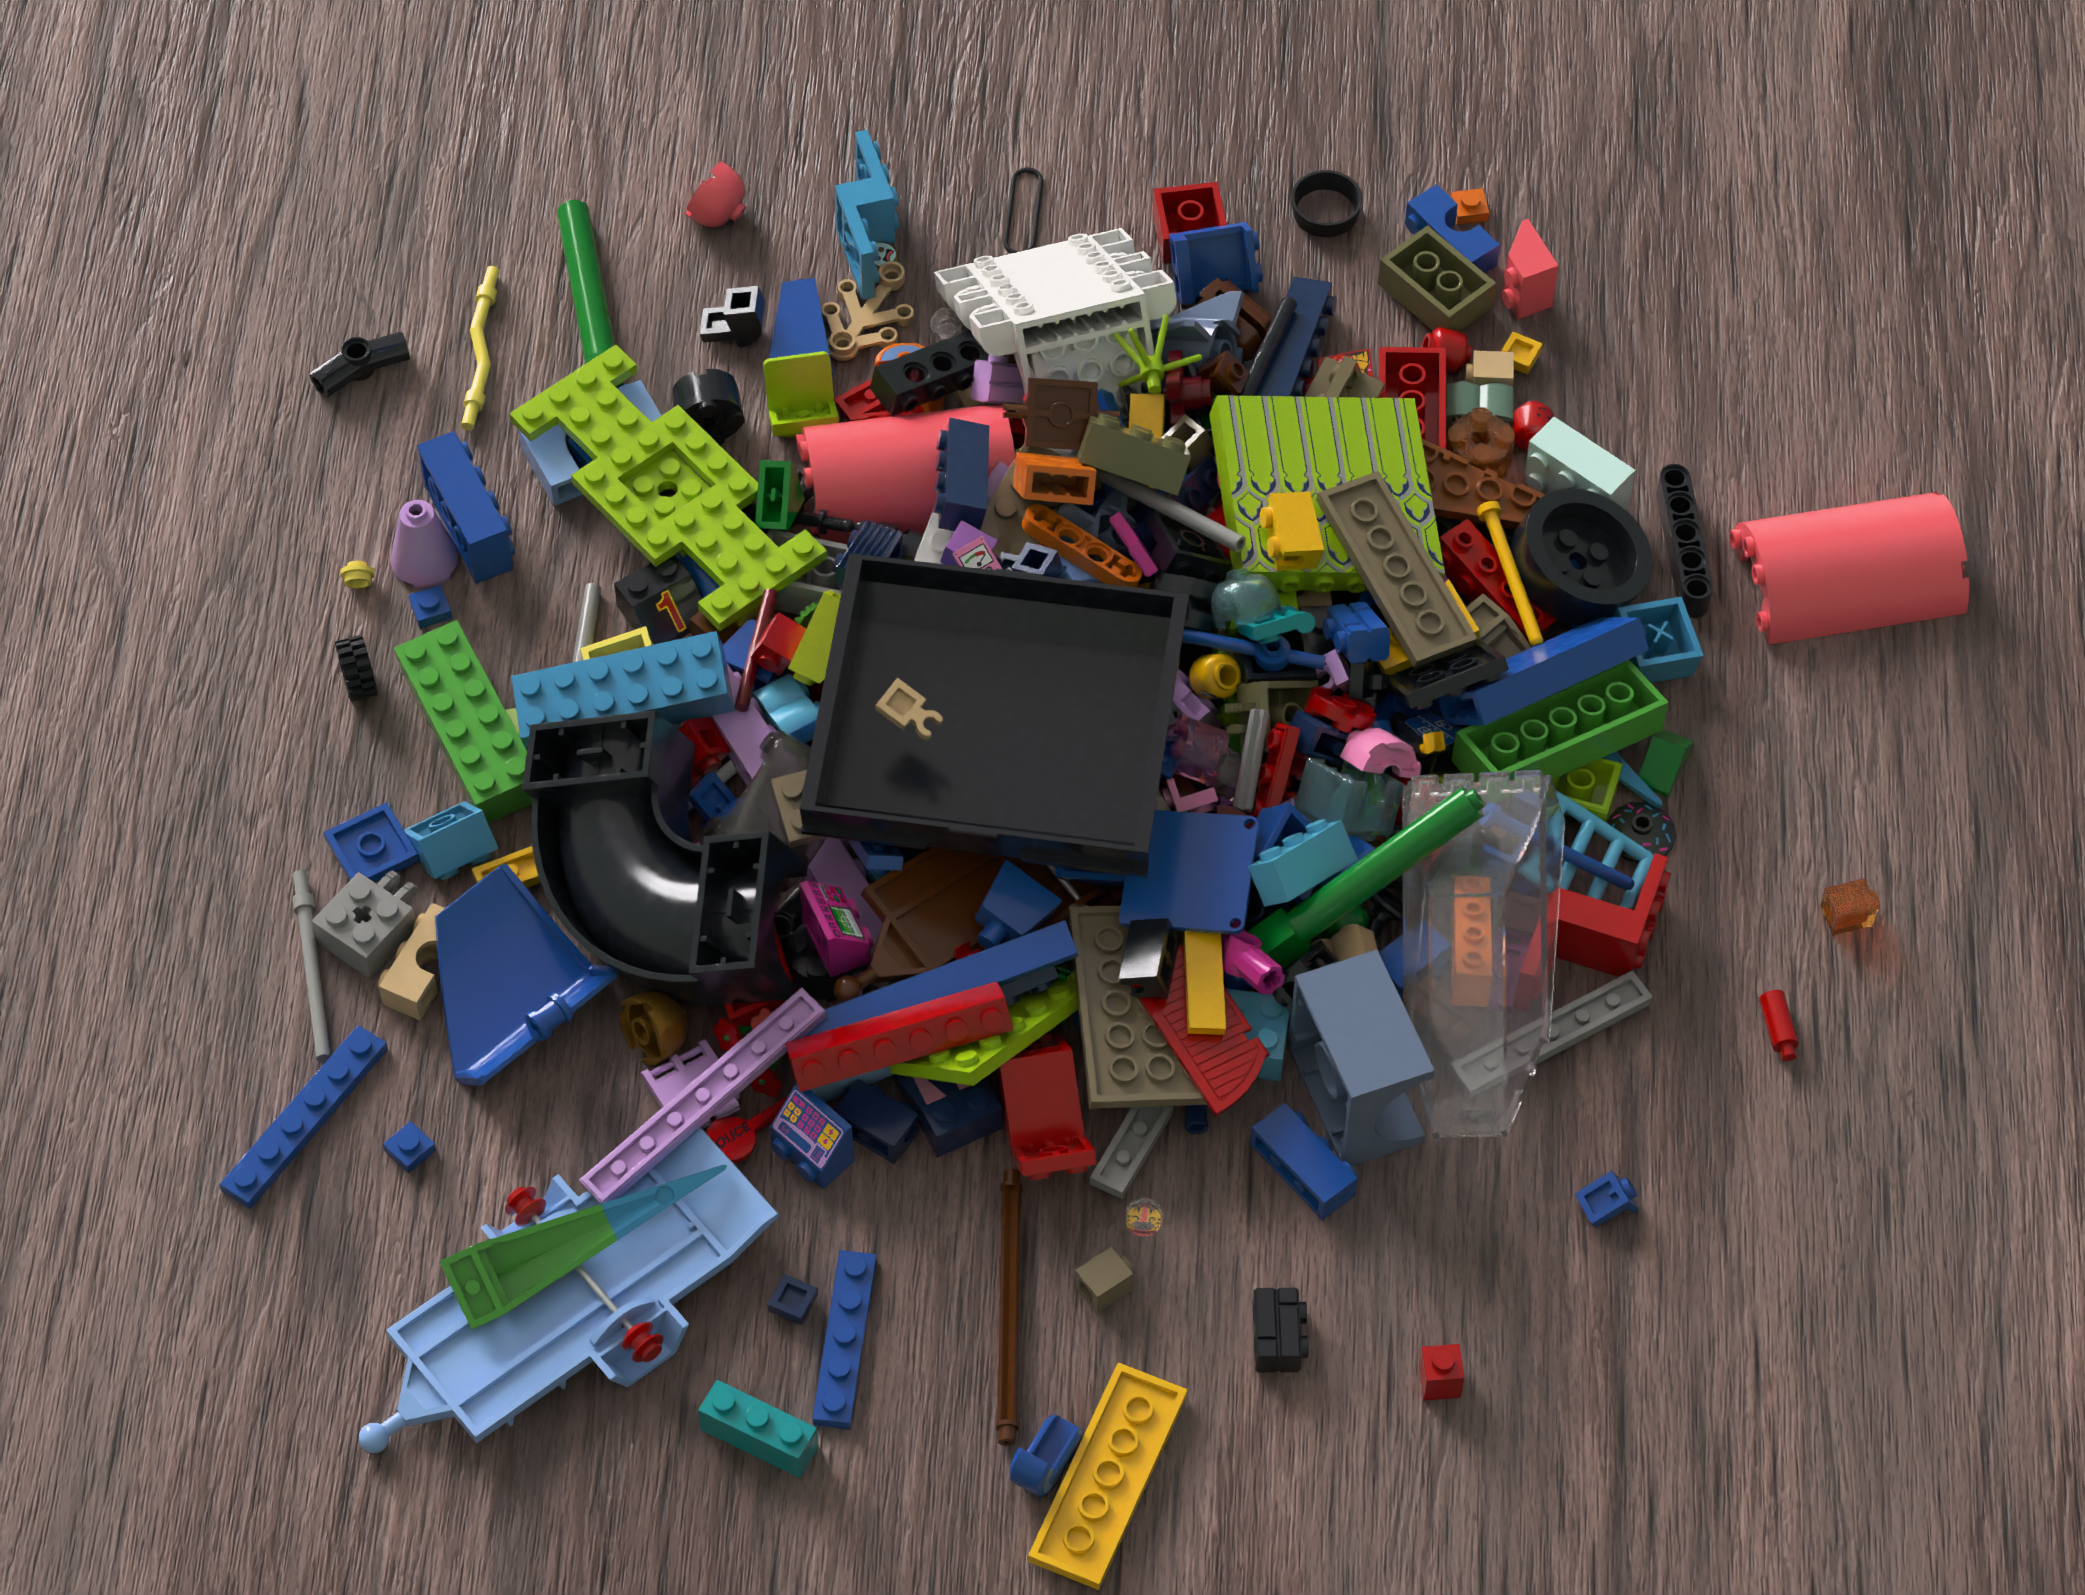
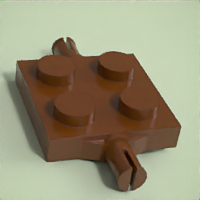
M1028 378V392L1024 405L1004 403L1003 410H1015L1016 413L1003 412L1002 415L1003 418L1023 419L1025 426L1024 447L1079 450L1090 416L1098 418L1100 413H1104L1113 417H1120V411L1100 410L1097 400L1098 382Z

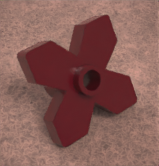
M1182 350L1168 351V363L1183 359ZM1184 366L1167 371L1166 386H1163V394L1166 396L1165 406H1170L1172 428L1184 415L1188 416L1189 411L1204 410L1205 406L1213 405L1211 379H1202V376L1184 377Z

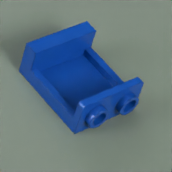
M1246 222L1169 234L1176 298L1182 305L1194 304L1195 298L1200 297L1199 293L1217 278L1223 282L1227 278L1240 290H1250L1252 293L1259 292L1258 282L1263 281L1261 264L1259 262L1256 263L1255 251L1259 250V239L1256 230L1252 231V228Z

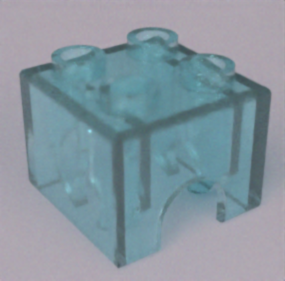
M1307 759L1294 807L1306 817L1309 823L1325 819L1327 823L1342 820L1349 839L1350 836H1356L1363 840L1374 841L1376 836H1390L1392 834L1405 787L1402 782L1385 773L1378 774L1361 771L1346 760H1344L1342 770L1339 773L1337 768L1324 765L1325 759Z

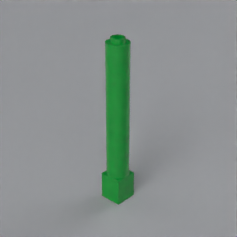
M568 200L558 207L557 218L586 364L614 346L615 340L589 207L582 201ZM622 382L621 384L616 386V388H619L620 386L624 385V383Z
M1461 787L1287 912L1281 907L1247 933L1259 938L1262 941L1261 950L1284 969L1312 948L1310 940L1484 817L1482 808L1486 805L1475 789L1472 788L1468 791L1465 787Z

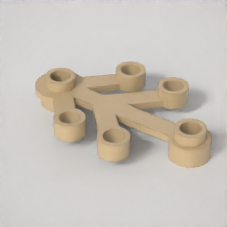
M889 261L880 266L878 271L879 285L875 289V297L869 298L862 308L857 297L856 283L850 279H844L838 283V297L845 302L851 324L847 329L843 328L840 320L841 309L837 303L827 302L822 305L823 322L829 325L831 336L827 340L830 357L838 361H847L854 358L858 354L859 349L877 345L885 348L892 344H897L898 333L892 327H884L877 333L859 335L867 328L894 322L899 326L906 327L914 322V309L908 304H900L895 309L877 312L889 293L899 290L905 282V270L900 263ZM844 289H851L852 291H850V292H844L843 290H844ZM832 311L835 312V314L829 315L827 314V312ZM901 314H908V316H906V317H902V316H900V315H901ZM889 336L892 337V339L886 340L884 339V337Z

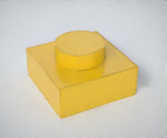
M1512 332L1501 352H1514V369L1528 375L1542 352L1543 343Z

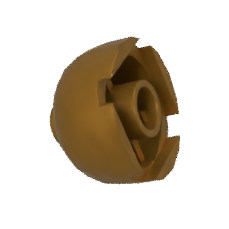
M651 990L638 993L622 1001L620 1006L625 1005V1011L619 1014V1022L623 1036L632 1051L638 1046L647 1056L640 1059L644 1064L653 1066L679 1052L686 1040L688 1021L686 1010L681 1004L677 1003L666 993Z

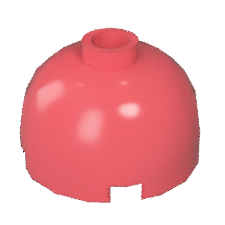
M721 161L710 171L715 177H710L707 181L703 180L686 208L688 211L685 215L704 227H720L725 225L730 219L736 222L746 209V206L742 203L745 196L743 180L733 168Z

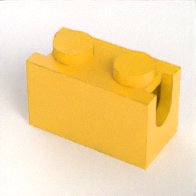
M1310 491L1270 493L1268 497L1269 506L1262 507L1260 510V523L1262 528H1267V552L1270 558H1274L1276 571L1316 569L1325 549Z

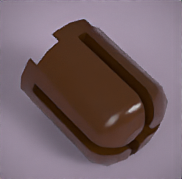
M1217 278L1199 293L1202 300L1198 304L1229 291L1241 290L1227 278H1225L1224 282ZM1246 294L1244 295L1236 323L1241 337H1236L1237 347L1243 348L1242 364L1244 361L1255 357L1273 319L1269 313Z

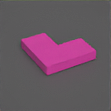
M1118 511L1112 515L1109 520L1127 546L1129 553L1144 575L1149 577L1157 572L1159 566L1122 512Z

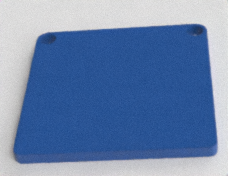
M1155 810L1149 846L1150 865L1148 877L1125 875L1119 914L1120 924L1123 927H1129L1131 920L1169 918L1174 930L1221 934L1242 933L1246 925L1252 882L1248 866L1252 865L1255 861L1259 833L1257 819L1253 816ZM1253 822L1255 826L1252 829L1245 828L1246 824ZM1235 921L1241 923L1238 928H1232L1231 924Z

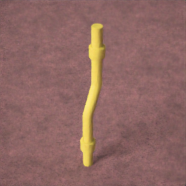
M494 266L487 267L483 284L478 287L475 297L477 306L470 334L477 360V368L471 390H468L463 403L465 412L461 422L462 429L467 431L474 429L478 412L483 409L486 398L484 389L491 362L483 330L489 308L494 305L497 295L495 287L500 271Z

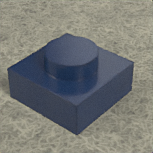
M784 1274L767 1304L768 1311L802 1325L818 1296V1288Z

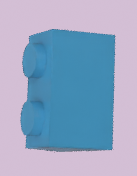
M466 801L404 829L419 854L421 866L426 874L434 879L438 877L440 880L448 879L459 873V867L470 862L472 865L484 862L491 857L490 852L499 849L483 811Z

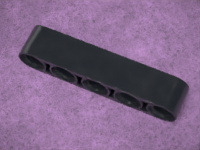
M1669 464L1663 467L1660 472L1656 498L1676 597L1682 596L1690 618H1699L1704 616L1709 609L1713 583L1690 473L1680 464Z

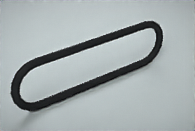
M1030 167L1017 170L1011 178L1003 241L1005 249L1011 254L1021 252L1010 248L1008 240L1016 178L1024 172L1033 173L1038 177L1030 247L1026 250L1034 249L1036 245L1043 176L1039 171Z

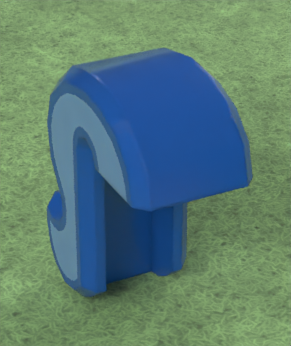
M1056 1414L1046 1418L1028 1450L1018 1448L1009 1470L1011 1482L1039 1498L1045 1497L1057 1484L1068 1460L1074 1457L1084 1436L1083 1429Z

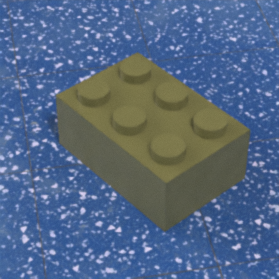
M1428 225L1380 259L1378 285L1432 331L1438 327L1462 331L1493 308L1496 282Z
M1100 413L1098 418L1090 416L1077 453L1079 462L1178 496L1191 459V454L1186 445H1184V441L1165 435L1164 440L1153 437L1152 430L1136 424H1132L1131 429L1120 426V419L1108 414Z

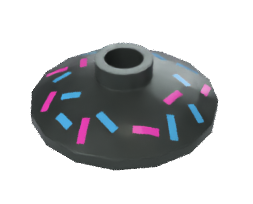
M1630 802L1618 807L1609 816L1607 822L1650 851L1653 855L1656 853L1665 856L1672 849L1676 838L1675 825L1669 815L1661 808L1646 802ZM1637 825H1644L1646 828H1640ZM1622 851L1620 856L1623 859L1639 863L1638 860Z

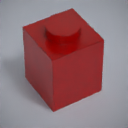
M778 612L767 625L750 658L759 663L763 669L780 676L790 664L806 628Z
M1460 1344L1422 1346L1419 1373L1423 1401L1461 1398L1464 1371Z

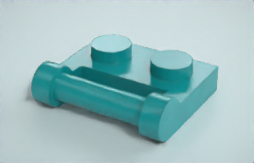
M1290 605L1235 620L1239 634L1251 640H1259L1260 644L1279 640V634L1295 629L1301 633H1309L1315 627V618L1312 614L1305 611L1299 612Z

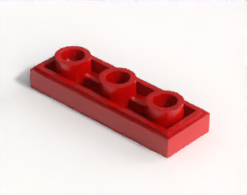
M1277 722L1275 729L1270 730L1266 741V747L1269 749L1267 759L1260 766L1258 784L1260 785L1254 800L1253 810L1248 813V816L1257 818L1261 809L1281 805L1301 728Z

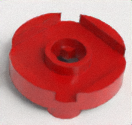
M1312 687L1304 708L1307 713L1321 718L1325 716L1333 720L1331 725L1334 728L1347 733H1351L1353 728L1361 731L1372 728L1377 713H1374V709L1370 705L1359 699L1349 698V695L1343 693L1342 697L1331 696L1333 689L1327 687Z

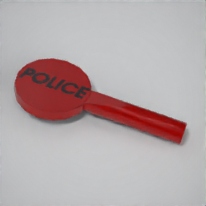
M789 1095L748 1121L735 1116L715 1120L708 1127L706 1133L734 1164L744 1161L753 1153L756 1146L755 1133L774 1121Z

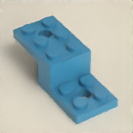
M868 130L855 132L857 181L835 185L836 232L862 300L874 298L875 283H879V274L874 261L879 260L876 243H895V229L899 228L898 215L894 209L895 206L899 205L897 191L895 187H890L888 184L890 183L887 165H881V153L878 142H872Z

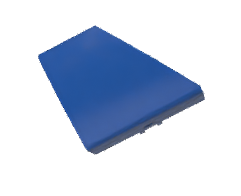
M506 864L498 866L435 916L442 999L454 1078L463 1085H483L534 1043L547 1040L552 1036L551 1031L558 1025L574 1018L573 1012L619 976L612 967L593 965L564 934Z

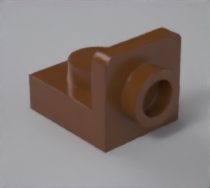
M1228 350L1201 365L1196 373L1197 376H1202V379H1211L1212 391L1216 395H1224L1230 391L1235 396L1241 393L1250 374L1243 364Z

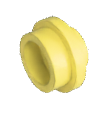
M351 561L340 570V576L344 579V585L349 588H366L372 584V579L375 577V569L368 566L367 562Z

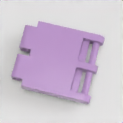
M705 1039L698 1042V1047L680 1056L674 1054L669 1058V1062L651 1071L645 1069L640 1072L643 1081L661 1109L718 1060ZM700 1053L703 1054L702 1056L694 1059L693 1061L685 1065L683 1064L684 1061ZM671 1068L675 1069L656 1080L654 1079V1077ZM740 1093L713 1115L716 1120L740 1110V1105L737 1101L740 1098ZM711 1120L706 1121L701 1128L704 1129L710 1126Z

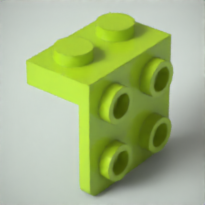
M827 352L776 357L764 361L763 368L768 414L773 437L790 438L802 433V427L839 423V416L834 401L831 361Z

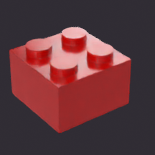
M1218 182L1153 189L1152 215L1163 264L1172 263L1169 234L1227 225Z

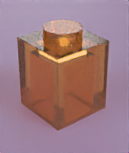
M1863 878L1826 887L1820 908L1832 936L1873 926L1876 912L1880 909V903L1877 893L1874 890H1870L1866 879Z

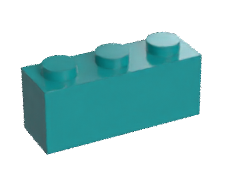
M716 1380L698 1409L700 1430L801 1478L819 1448L816 1427L719 1380Z

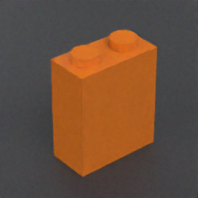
M1016 452L1013 487L1023 499L1093 505L1097 471L1092 466L1079 462L1076 457Z

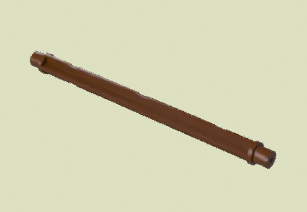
M1006 1169L1003 1172V1183L1000 1185L1002 1192L998 1422H996V1430L999 1431L998 1443L1003 1446H1012L1016 1442V1431L1019 1429L1017 1422L1018 1303L1022 1184L1020 1183V1172L1017 1169Z

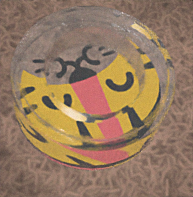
M1143 1197L1133 1200L1126 1209L1125 1222L1128 1229L1138 1236L1153 1235L1162 1225V1208L1155 1200Z

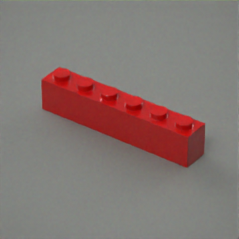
M996 981L786 1042L785 1047L799 1092H803L1012 1031L1013 1026L1005 996Z

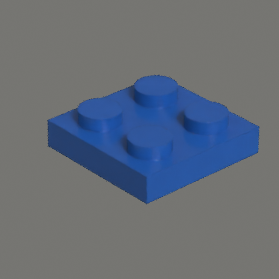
M387 802L323 832L325 841L349 881L360 872L373 882H377L385 877L389 871L391 872V870L398 872L420 861L418 852Z

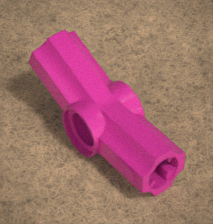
M1235 921L1231 924V927L1238 928L1241 923ZM1245 929L1240 934H1221L1223 971L1232 976L1245 979L1261 994H1272L1274 990L1282 986L1286 975L1282 973V967L1261 950L1262 941L1259 938L1247 933Z

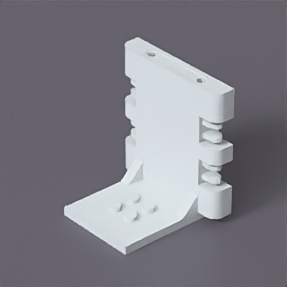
M1122 228L1089 236L1087 234H1075L1070 236L1068 241L995 258L992 256H981L974 259V263L934 272L938 293L948 306L956 311L958 318L966 328L971 330L972 335L985 352L996 357L1014 353L1025 395L1028 392V378L1098 382V389L1101 388L1113 394L1119 411L1120 408H1123L1121 388L1117 386V383L1139 374L1140 368L1114 339L1113 333L1118 332L1138 354L1128 334V330L1133 328L1147 355L1154 356L1150 320L1163 318L1165 314L1169 315L1174 310L1177 301L1174 282L1162 269L1152 271L1151 258L1144 251L1135 253L1133 239ZM1142 380L1129 385L1134 394H1142Z

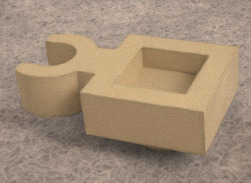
M899 678L894 681L875 706L877 712L903 731L910 723L914 725L917 735L926 741H929L932 733L924 727L923 723L932 721L940 726L943 722V718L938 712L922 709L926 703V698Z

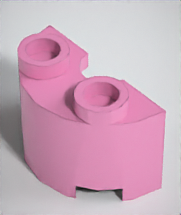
M1368 728L1363 731L1355 730L1348 735L1346 745L1340 757L1361 771L1383 774L1387 767L1392 766V772L1399 777L1420 778L1421 764L1416 761L1415 752L1412 750L1413 747L1390 732L1381 728Z

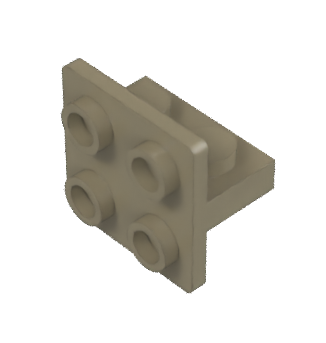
M1345 356L1342 363L1326 357L1305 397L1379 398L1385 385L1382 381L1362 373L1356 360Z

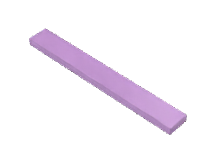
M803 988L799 989L580 1178L581 1185L599 1204L619 1198L787 1052L786 1042L803 1038L828 1017L826 1011Z

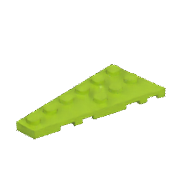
M1074 971L1067 976L1068 979L1066 981L1057 980L1052 983V987L1036 994H1027L1019 998L1018 1002L1007 1006L1013 1026L1012 1031L890 1066L891 1073L974 1086L1078 1010Z

